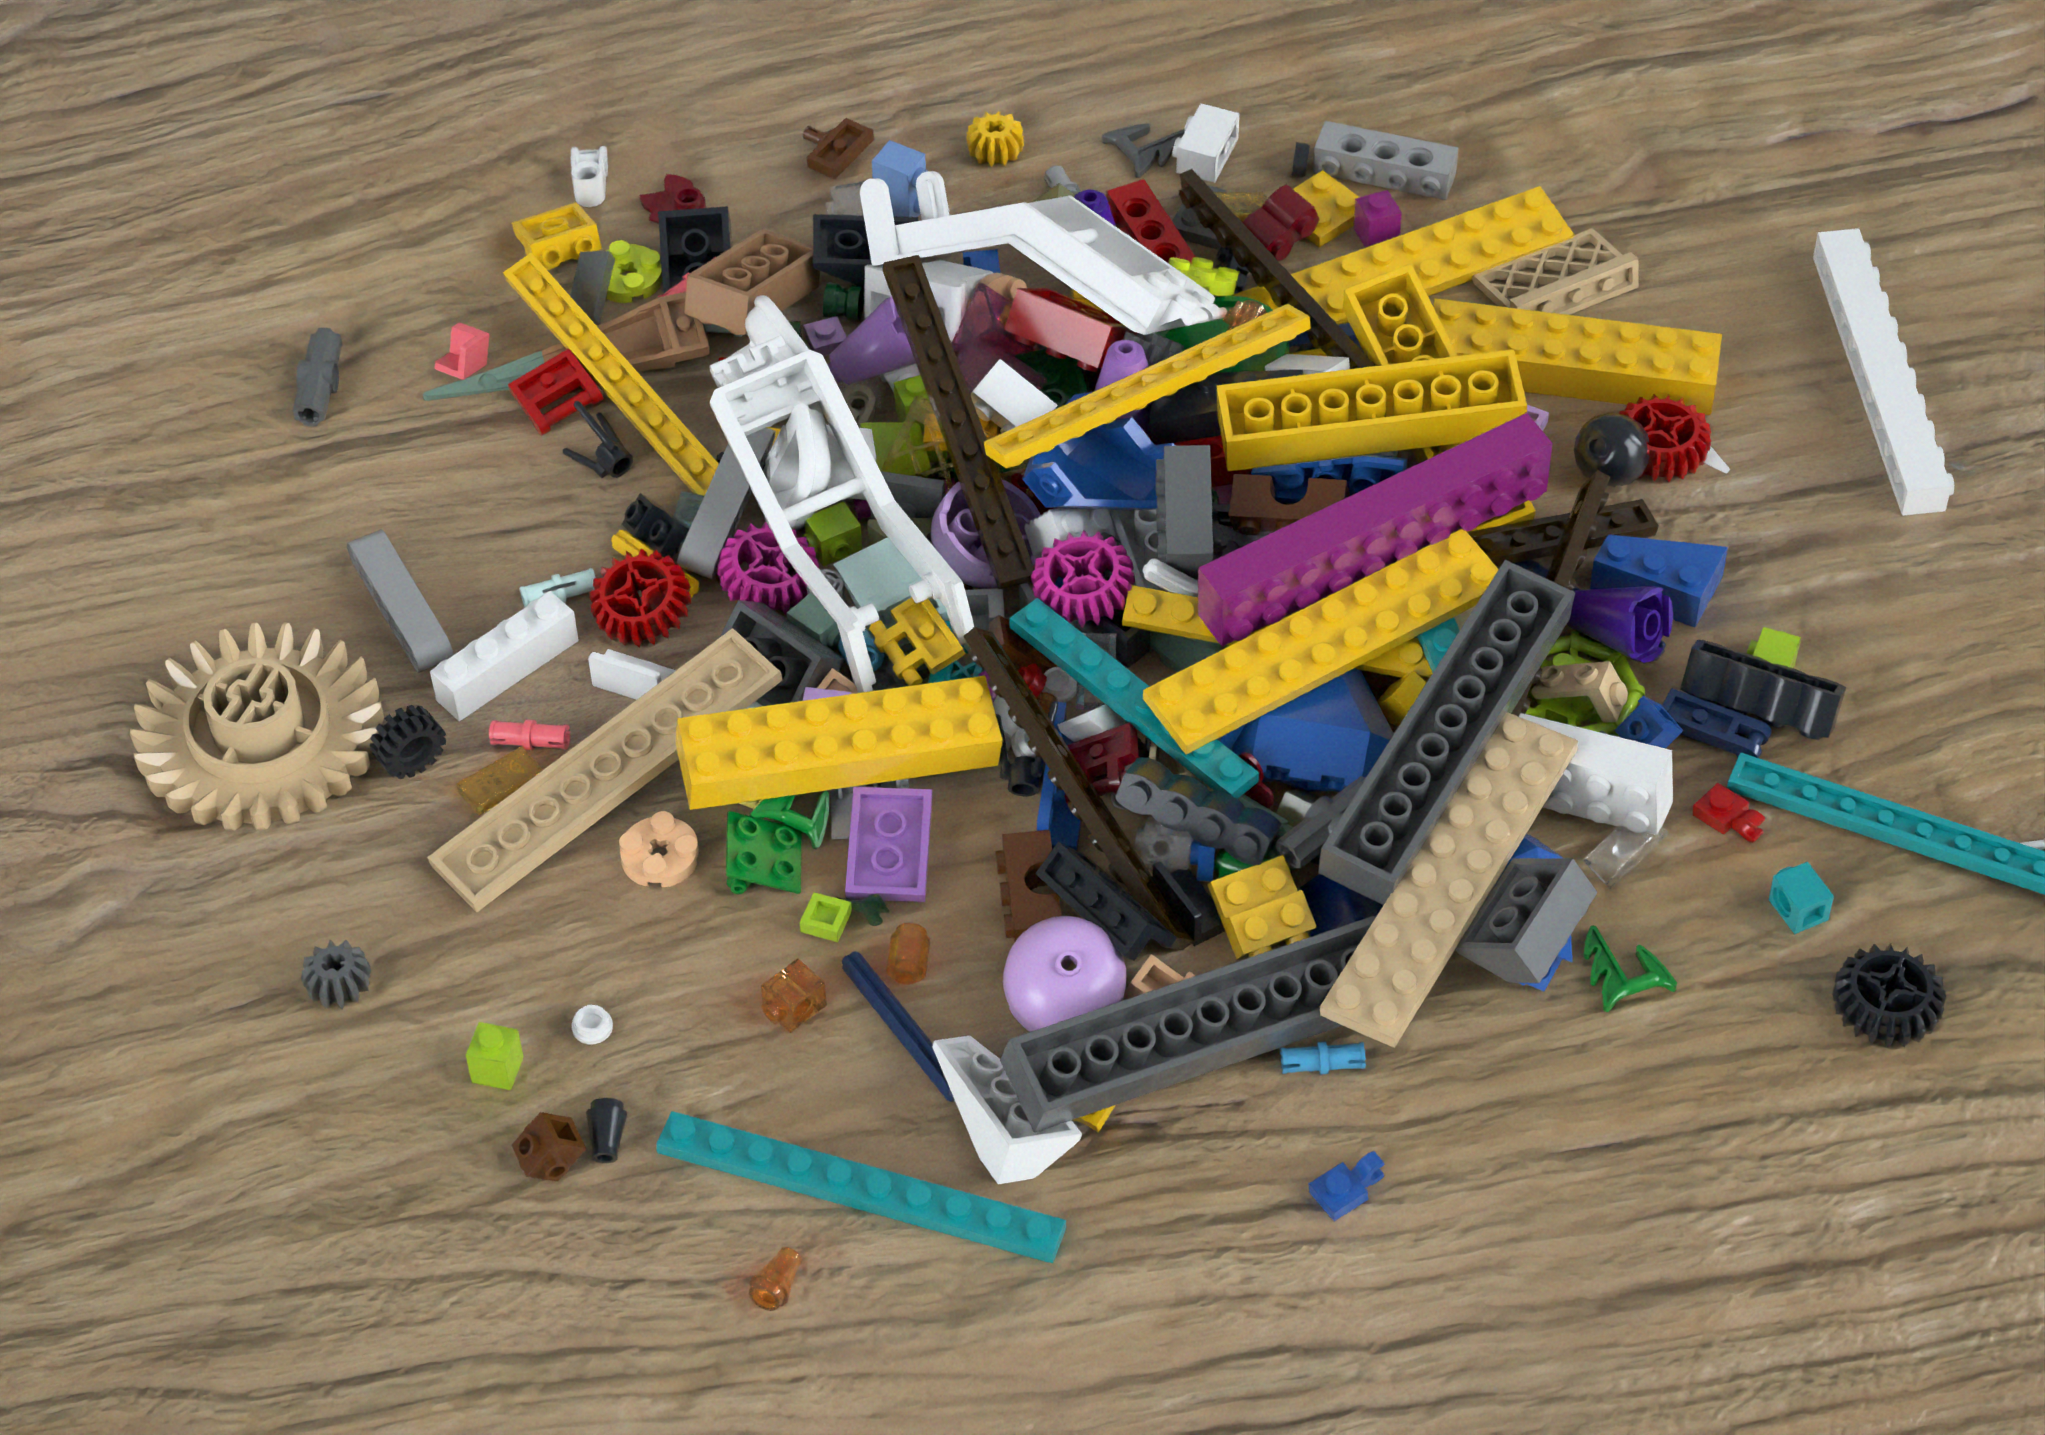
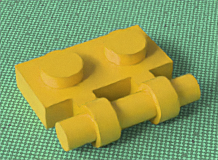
M911 597L890 610L896 624L888 629L881 620L872 623L869 627L870 632L875 637L874 644L881 653L885 652L894 664L892 670L899 679H904L908 686L920 685L923 679L916 671L922 664L925 663L930 672L935 674L965 655L964 648L929 599L916 604ZM907 637L915 649L907 655L904 654L898 645V642Z

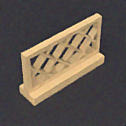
M1591 228L1576 234L1574 238L1473 275V284L1497 306L1570 315L1638 288L1639 258L1632 252L1624 255L1621 254L1598 232ZM1590 242L1596 247L1595 249L1578 248ZM1554 256L1567 257L1566 261L1549 259ZM1573 258L1591 260L1590 264L1572 261ZM1598 261H1606L1597 265ZM1523 268L1537 269L1535 273L1518 271ZM1543 270L1561 271L1560 276L1542 273ZM1568 272L1576 273L1571 276H1567ZM1495 279L1506 280V284L1490 283V281ZM1514 281L1531 283L1530 287L1512 286ZM1538 284L1545 285L1543 287L1537 288ZM1508 296L1515 297L1510 299V301L1507 299Z

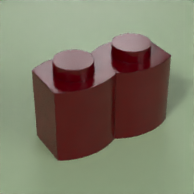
M1286 184L1272 193L1263 206L1252 212L1242 223L1278 261H1281L1289 255L1295 242L1310 236L1314 232L1320 219L1315 207Z

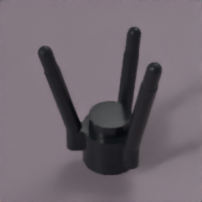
M575 401V408L602 443L595 452L597 463L568 448L563 449V454L594 470L601 478H604L607 474L613 478L624 475L632 466L633 456L625 449L601 412L596 414L600 422L599 425L581 402Z
M1057 701L1051 703L1049 713L1047 714L1053 725L1059 706ZM996 714L1003 740L1000 753V778L1008 780L1007 789L1010 793L1023 797L1033 796L1039 790V780L1042 776L1044 760L1037 756L1035 759L1020 756L1014 759V763L1010 764L1001 716Z

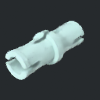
M593 568L562 577L559 574L551 575L550 580L519 587L524 608L533 600L539 599L546 594L543 592L551 591L565 603L567 602L566 598L595 590L593 579L596 577Z

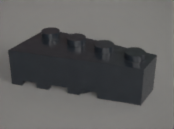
M1303 370L1216 372L1209 375L1203 381L1194 382L1177 390L1172 395L1163 396L1152 402L1148 423L1151 440L1154 445L1220 436L1216 385L1304 375Z

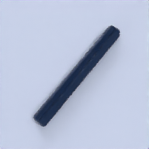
M853 951L849 955L844 956L842 959V969L946 1100L955 1102L930 1039L861 953Z

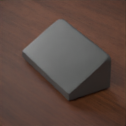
M609 251L580 252L570 294L571 298L596 325H600L615 261V258Z

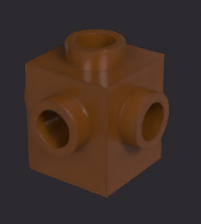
M540 1112L511 1145L519 1160V1166L526 1177L556 1182L568 1172L569 1168L587 1149L571 1117Z

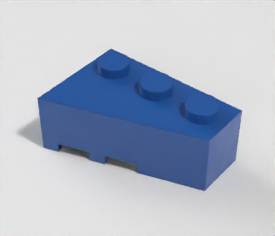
M1608 535L1594 558L1590 589L1639 586L1660 587L1664 589L1661 591L1663 595L1669 596L1672 601L1673 620L1696 627L1723 577L1728 547Z

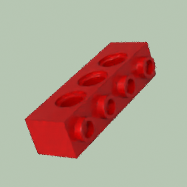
M1145 179L1106 191V198L1118 229L1168 264L1171 257L1184 259L1192 263L1195 255Z

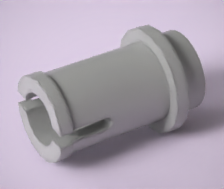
M1052 166L1045 172L1048 176H1044V180L1050 188L1060 183L1075 195L1080 192L1079 186L1075 182H1071L1061 166Z

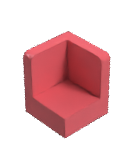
M460 322L452 326L450 352L435 361V369L462 380L487 365L490 333Z

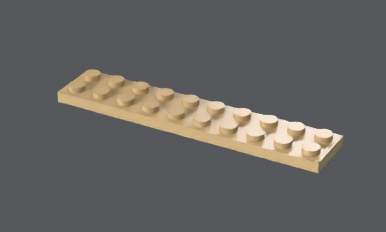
M732 628L429 855L427 858L430 865L476 912L480 911L679 760L675 744L677 718L746 709L783 681L781 672Z
M1507 712L1395 891L1393 894H1390L1320 1005V1016L1395 1048L1577 752L1578 740Z

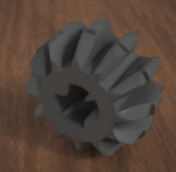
M347 939L339 946H336L331 940H329L327 948L322 949L314 946L313 956L304 957V970H302L301 975L303 986L306 987L308 996L312 1001L320 1000L326 1009L334 1002H337L343 1009L346 1000L350 999L358 1002L359 992L369 991L370 963L367 962L360 946L352 948Z

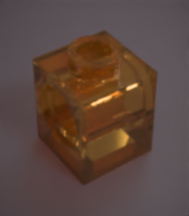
M798 958L761 985L763 1000L761 1007L763 1013L773 1024L780 1023L790 1033L827 1006L825 982Z

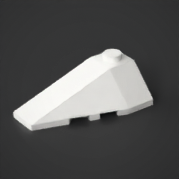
M963 1036L934 1040L933 1050L976 1152L997 1184L1034 1179L1080 1141L1082 1133L1072 1120L1034 1133L1003 1069L1000 1058L973 1037Z

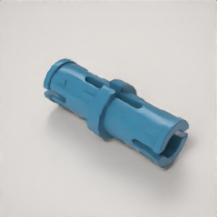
M1326 1041L1317 1042V1046L1281 1047L1280 1049L1282 1055L1280 1056L1282 1074L1319 1071L1320 1075L1329 1074V1070L1365 1069L1366 1067L1363 1042L1327 1045Z

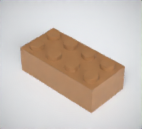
M766 229L759 230L687 275L684 314L698 318L701 323L715 324L726 328L732 334L747 335L745 320L749 312L755 307L754 301L757 296H768L782 312L819 288L820 271L813 268V246Z

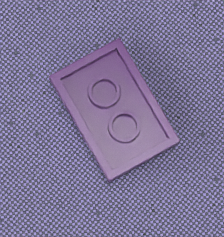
M853 787L845 886L846 899L925 902L933 799L932 789Z

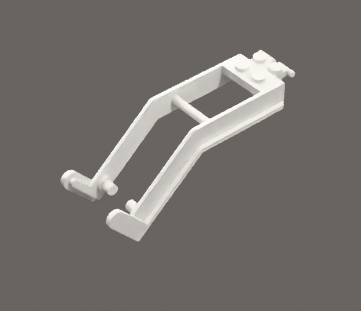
M928 171L921 173L916 181L922 221L895 225L887 184L879 178L866 180L860 188L872 266L882 265L887 261L919 255L920 258L1009 243L1123 325L1143 335L1222 319L1228 314L1226 308H1219L1213 304L1215 297L1206 289L1072 196L1031 203L1023 202L950 215L944 180L939 173Z
M780 335L749 348V352L754 360L750 363L746 362L743 354L740 352L709 365L713 375L722 372L727 384L714 390L710 406L783 554L837 623L851 675L858 692L873 691L872 685L876 683L863 631H865V626L879 621L877 610L872 603L858 609L855 606L849 608L799 545L789 523L859 492H863L881 530L923 579L909 586L910 594L915 603L917 604L928 598H932V600L939 599L947 609L954 636L969 651L971 648L963 636L974 627L963 581L894 500L823 355L807 350L786 359L778 350V348L785 346L784 340ZM798 404H807L809 409L819 405L855 478L781 509L746 436L789 418L794 407Z

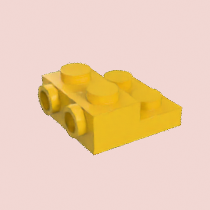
M577 202L512 222L514 234L523 244L526 256L532 253L547 270L554 269L561 262L570 259L579 260L580 252L602 249L596 223Z
M1284 855L1265 861L1261 865H1254L1216 879L1207 884L1236 959L1246 955L1253 957L1271 951V946L1284 941L1286 945L1307 939L1309 938L1308 932L1317 928L1303 891H1297Z

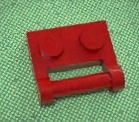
M569 348L508 384L511 394L525 411L541 436L551 431V426L578 411L574 406L575 401L581 402L585 407L590 403L595 405L604 399L597 385ZM579 386L583 388L584 391L545 414L541 413L540 409Z

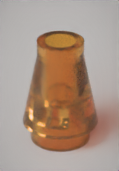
M789 1247L781 1248L777 1255L751 1278L749 1296L758 1307L774 1311L779 1306L787 1303L797 1270L802 1263L799 1253Z

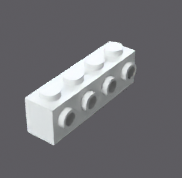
M551 591L539 599L533 600L527 607L509 619L503 620L497 627L479 639L473 640L467 647L449 659L441 661L430 671L436 701L460 722L577 643L579 640L574 611Z

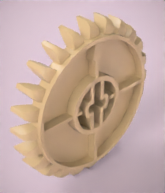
M257 622L251 623L248 650L241 652L230 633L226 629L220 630L219 646L221 658L216 660L197 641L191 642L190 648L196 671L191 674L179 663L168 658L165 663L174 691L148 679L146 682L151 702L157 709L137 703L134 705L137 720L144 730L130 728L133 745L140 752L133 754L138 770L145 776L151 792L157 797H165L168 807L175 813H186L191 810L194 822L206 825L218 819L222 821L224 830L233 831L240 828L242 823H253L256 830L268 829L271 826V821L283 819L284 823L292 824L299 821L300 813L309 809L313 812H321L328 808L326 799L332 794L337 796L346 795L352 789L350 776L365 774L370 767L368 754L372 753L370 749V744L373 743L371 736L372 734H379L375 728L379 723L383 724L384 720L381 701L378 702L379 689L376 678L374 677L366 682L367 670L362 656L346 668L348 663L345 642L340 639L323 659L319 629L316 628L312 629L301 651H298L295 647L290 623L283 622L275 648H267L263 632Z

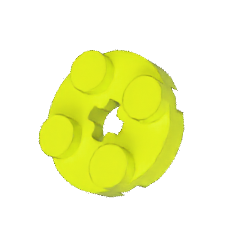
M624 240L614 241L609 245V249L606 251L611 252L615 261L606 299L617 303L633 302L632 297L643 295V298L646 299L657 292L662 284L661 259L657 251L642 245L629 244ZM632 271V273H628L625 276L622 275L623 272Z
M1171 257L1169 259L1171 266L1208 290L1212 295L1232 296L1234 294L1239 271L1226 267L1212 268L1214 262L1204 258L1193 257L1192 263L1180 258Z

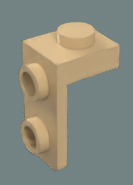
M1610 661L1543 667L1542 674L1531 692L1535 699L1588 695L1603 723L1617 722L1628 697L1627 688L1621 682Z

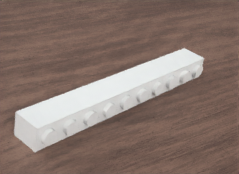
M1859 228L1818 232L1813 259L1901 514L1903 516L1946 511L1948 498L1954 493V480L1950 473H1946L1944 452L1941 446L1937 447L1933 421L1928 420L1926 417L1923 394H1918L1915 371L1913 368H1909L1907 364L1906 346L1904 342L1899 341L1897 336L1898 325L1896 318L1890 316L1888 295L1885 291H1881L1879 270L1877 267L1872 266L1870 245L1868 242L1863 241Z

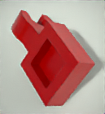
M1716 783L1693 805L1692 815L1723 835L1732 828L1744 839L1754 843L1763 834V830L1758 826L1765 821V817L1760 812L1749 809V802L1720 783Z

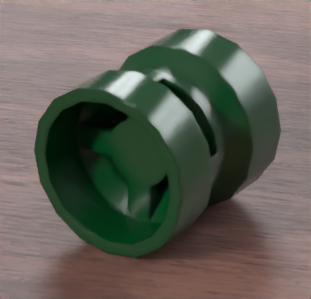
M828 282L823 296V316L831 318L845 314L848 320L860 321L864 309V287L852 285L846 290L839 283Z

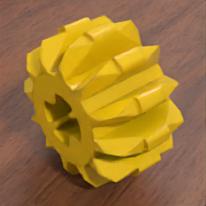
M1000 111L995 115L985 112L983 118L974 117L972 125L968 126L966 133L968 151L970 156L977 158L978 164L989 162L991 167L995 163H1001L1006 166L1007 160H1017L1018 154L1023 151V128L1021 127V122L1014 120L1012 114L1002 116Z

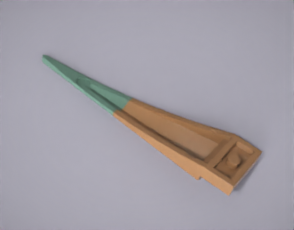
M686 292L658 297L598 326L637 372L675 367V362L710 355L703 324L698 318L684 314ZM558 343L508 364L426 391L423 394V399L430 401L509 390V383L567 349L562 343Z

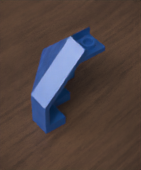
M1092 392L1075 394L1066 404ZM1133 417L1117 419L1111 423L1102 424L1091 429L1081 437L1067 440L1048 452H1041L1030 457L1023 481L1046 508L1141 511L1157 509L1155 485L1156 459H1163L1164 446L1176 445L1174 443L1154 445Z
M1354 668L1245 724L1231 751L1238 756L1243 752L1252 754L1262 767L1264 774L1262 782L1280 781L1309 792L1336 791L1339 793L1360 776H1368L1394 733L1362 671Z

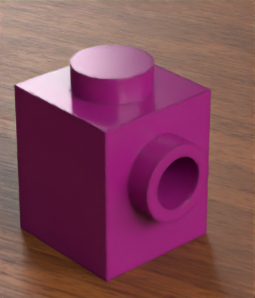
M1388 190L1355 199L1354 230L1365 248L1400 236L1402 212Z

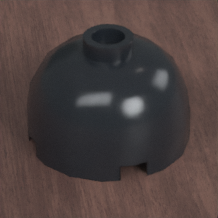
M1615 413L1595 416L1581 427L1576 436L1573 450L1576 465L1587 478H1590L1597 470L1609 476L1610 479L1607 486L1628 485L1641 476L1648 464L1650 456L1647 454L1648 434L1641 423L1630 416Z

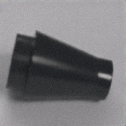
M598 1098L590 1103V1109L586 1111L593 1149L592 1159L599 1163H612L618 1159V1149L627 1119V1112L624 1110L623 1102L618 1099Z

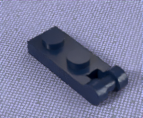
M1673 688L1670 689L1662 704L1664 709L1684 730L1681 733L1682 735L1736 754L1737 758L1740 752L1759 758L1762 753L1760 746L1767 743L1772 733L1771 728L1762 721ZM1737 733L1746 735L1747 738L1739 736Z

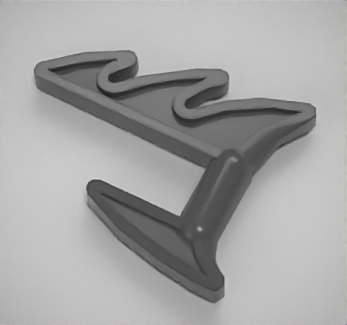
M1150 124L1132 125L1102 134V143L1117 145L1131 159L1135 166V177L1139 178L1151 168L1156 156H1159L1160 167L1168 162L1173 153L1176 139L1183 137L1185 129L1137 148L1132 141L1149 134Z

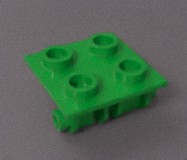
M728 811L726 838V876L728 877L726 883L731 892L742 894L751 883H756L800 894L802 832L787 825L764 819H754L748 815Z

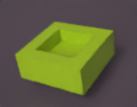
M813 892L800 921V932L838 942L852 912L851 902Z

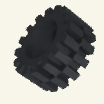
M413 705L407 706L406 712L402 708L395 710L396 716L393 718L390 714L384 719L387 723L385 725L379 723L375 728L379 734H372L371 736L373 743L370 744L372 754L392 777L397 776L398 779H404L405 775L409 778L414 777L416 770H419L420 773L427 770L425 765L428 762L433 765L437 761L434 755H441L443 752L441 746L446 745V738L444 737L446 733L427 709L419 705L416 708Z

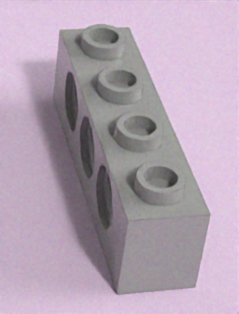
M1325 121L1314 147L1313 173L1317 174L1324 170L1335 178L1446 200L1456 175L1458 147Z

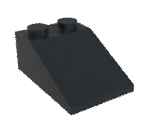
M728 206L658 211L663 293L683 280L682 276L686 273L695 271L733 247L731 218Z
M813 214V268L857 286L864 287L865 266L872 265L864 216ZM893 216L895 225L918 221V217Z

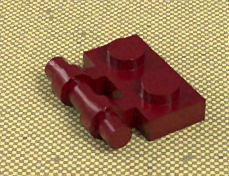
M1130 722L1067 745L1100 796L1111 792L1117 794L1123 776L1126 773L1125 766L1133 764L1139 758L1138 734ZM1107 773L1108 777L1094 782V777ZM1065 794V800H1066V803L1068 804V802H1069L1070 800H1069V798L1067 797V795Z

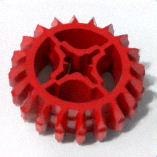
M1653 394L1650 400L1639 397L1636 404L1628 402L1626 408L1619 411V414L1630 416L1641 423L1649 437V443L1647 442V454L1650 455L1649 461L1639 478L1644 475H1650L1653 481L1658 477H1664L1670 482L1673 476H1677L1683 480L1687 472L1695 474L1697 468L1703 465L1707 459L1712 441L1710 439V424L1706 423L1704 413H1697L1696 405L1685 406L1683 398L1673 401L1670 399L1669 394L1665 399H1658Z
M641 548L638 555L633 557L626 550V559L619 561L612 557L613 567H601L600 573L603 578L593 579L595 590L589 592V598L592 603L590 610L593 617L596 618L595 621L599 629L605 631L612 641L618 638L619 642L626 646L633 640L634 645L640 648L643 640L648 639L655 646V637L662 634L663 637L669 639L668 629L670 627L680 629L681 623L679 618L688 617L686 606L691 604L690 583L685 578L682 567L679 564L675 565L674 560L669 555L663 558L661 553L655 550L648 556L647 552ZM639 590H641V592H642V597H641L642 605H641V606H640V604H639V599H640Z

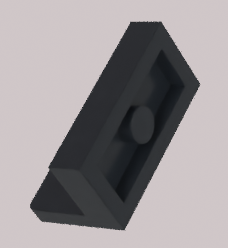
M1161 861L1153 864L1152 876L1194 939L1192 943L1194 947L1225 932L1213 899L1187 866L1169 873Z

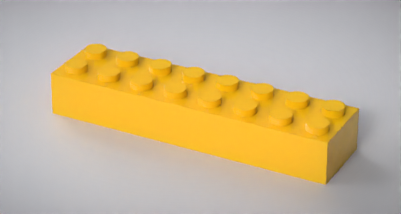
M1412 264L1344 290L1343 311L1363 352L1376 366L1458 356ZM1462 443L1415 448L1412 451L1418 463H1421ZM1528 500L1512 508L1502 516H1495L1480 523L1471 531L1534 520L1536 510L1532 502Z
M1435 298L1433 307L1457 355L1462 356L1514 349L1524 392L1627 405L1628 402L1636 404L1639 397L1650 400L1653 394H1655L1658 399H1665L1669 394L1670 399L1673 401L1683 398L1685 406L1696 405L1697 413H1704L1705 415H1711L1722 334Z
M1514 349L1216 385L1218 420L1227 471L1464 443L1527 413V402Z
M978 676L677 718L675 744L689 808L694 810L998 766L1003 740L986 677Z

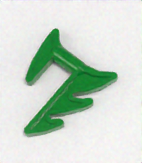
M824 791L820 795L811 818L790 809L795 795L764 799L750 813L749 817L770 818L806 833L811 840L812 848L818 849L821 846L828 820L829 793Z
M1595 925L1590 927L1585 939L1583 957L1589 960L1593 953H1596L1590 974L1591 986H1596L1598 980L1603 975H1606L1601 996L1605 1012H1609L1616 1002L1622 998L1654 987H1663L1671 992L1676 991L1677 982L1658 958L1642 945L1636 946L1635 955L1646 973L1627 979Z

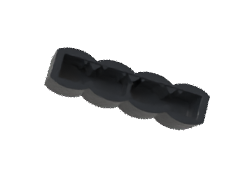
M1697 640L1691 648L1680 690L1708 702L1717 701L1724 705L1725 708L1743 715L1754 713L1761 717L1764 723L1773 727L1790 725L1798 729L1802 736L1818 740L1822 737L1829 738L1833 732L1846 687L1825 678L1810 676L1788 666L1770 663L1751 654L1733 651L1717 643Z
M1137 758L1124 774L1115 797L1126 809L1137 814L1152 815L1157 822L1171 830L1188 831L1201 844L1212 848H1224L1236 860L1250 865H1261L1271 850L1282 825L1269 812L1259 808L1245 807L1237 798L1228 793L1209 791L1197 779L1183 774H1173L1165 765L1149 758Z

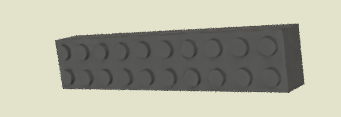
M1507 560L1503 562L1322 846L1319 874L1382 905L1385 904L1390 894H1393L1505 714L1507 712L1512 713L1570 619L1575 596L1574 591Z
M1375 916L1009 1039L1000 1062L1034 1133L1343 1026L1320 1016V1005L1372 925Z

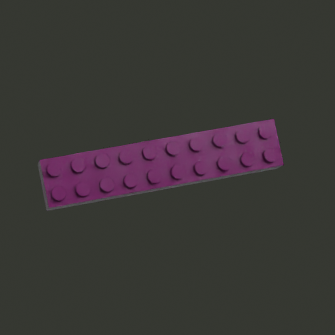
M1525 413L1198 567V616L1222 647L1233 641H1241L1248 637L1250 633L1267 625H1272L1284 617L1304 609L1416 553L1428 545H1434L1449 538L1450 534L1460 529L1471 531L1488 519L1502 516L1512 508L1528 500H1536L1543 493L1547 492L1553 443L1529 414Z

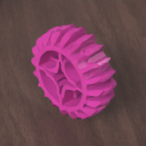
M766 521L761 529H757L753 524H750L747 532L738 529L734 538L727 539L724 548L719 554L718 562L720 564H718L717 574L719 579H721L722 591H728L730 602L737 600L762 602L774 611L779 609L786 615L790 606L794 607L808 595L807 584L797 571L793 577L788 574V568L792 564L783 554ZM795 528L792 529L799 545L819 569L818 559H815L814 547H808L807 538H797ZM744 561L749 564V569L745 572L740 567Z
M1083 530L1080 537H1074L1068 532L1067 540L1062 542L1054 538L1053 548L1043 547L1042 557L1035 558V570L1032 571L1031 576L1035 598L1040 599L1070 624L1074 620H1078V624L1082 628L1088 620H1093L1094 623L1099 625L1100 617L1106 616L1113 619L1114 609L1124 610L1128 591L1131 590V585L1135 583L1132 559L1127 556L1126 549L1123 545L1117 546L1113 536L1104 540L1103 535L1099 531L1093 537H1089L1085 530ZM1106 569L1112 572L1108 581L1103 579V572ZM1059 576L1064 578V584L1060 589L1055 586Z

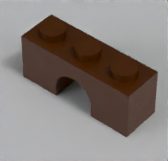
M1234 474L1229 518L1233 529L1238 530L1242 534L1258 535L1260 532L1273 533L1349 497L1350 492L1346 480L1309 478L1305 496L1295 504L1284 505L1275 501L1276 489L1271 476Z
M1050 830L1002 834L1003 850L995 851L998 875L1005 874L1006 882H1000L1002 906L1010 907V914H1004L1006 938H1014V943L1025 930L1037 922L1062 916L1059 895L1057 893L1038 894L1031 891L1040 886H1048L1036 875V872L1052 851Z

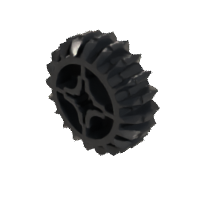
M1890 943L1886 950L1881 951L1873 944L1869 949V953L1859 948L1854 958L1847 957L1842 968L1836 974L1832 992L1833 1000L1836 1001V1014L1843 1015V1027L1855 1026V1037L1862 1034L1868 1035L1870 1045L1877 1039L1884 1040L1887 1048L1893 1041H1898L1903 1047L1909 1043L1910 1039L1919 1043L1924 1038L1925 1033H1932L1936 1024L1943 1016V1006L1946 1000V991L1942 989L1944 985L1943 977L1935 975V964L1923 965V954L1916 957L1910 956L1908 947L1898 952L1894 951Z

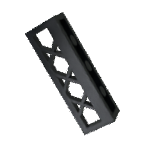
M1059 841L1036 872V875L1080 916L1102 928L1110 938L1112 945L1122 955L1133 961L1136 960L1151 938L1170 948L1177 939L1172 932L1088 856Z

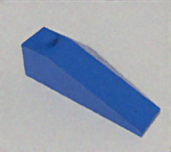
M1366 454L1258 467L1252 469V475L1271 476L1276 489L1275 501L1295 504L1305 496L1309 478L1346 480L1351 496L1407 470V458Z

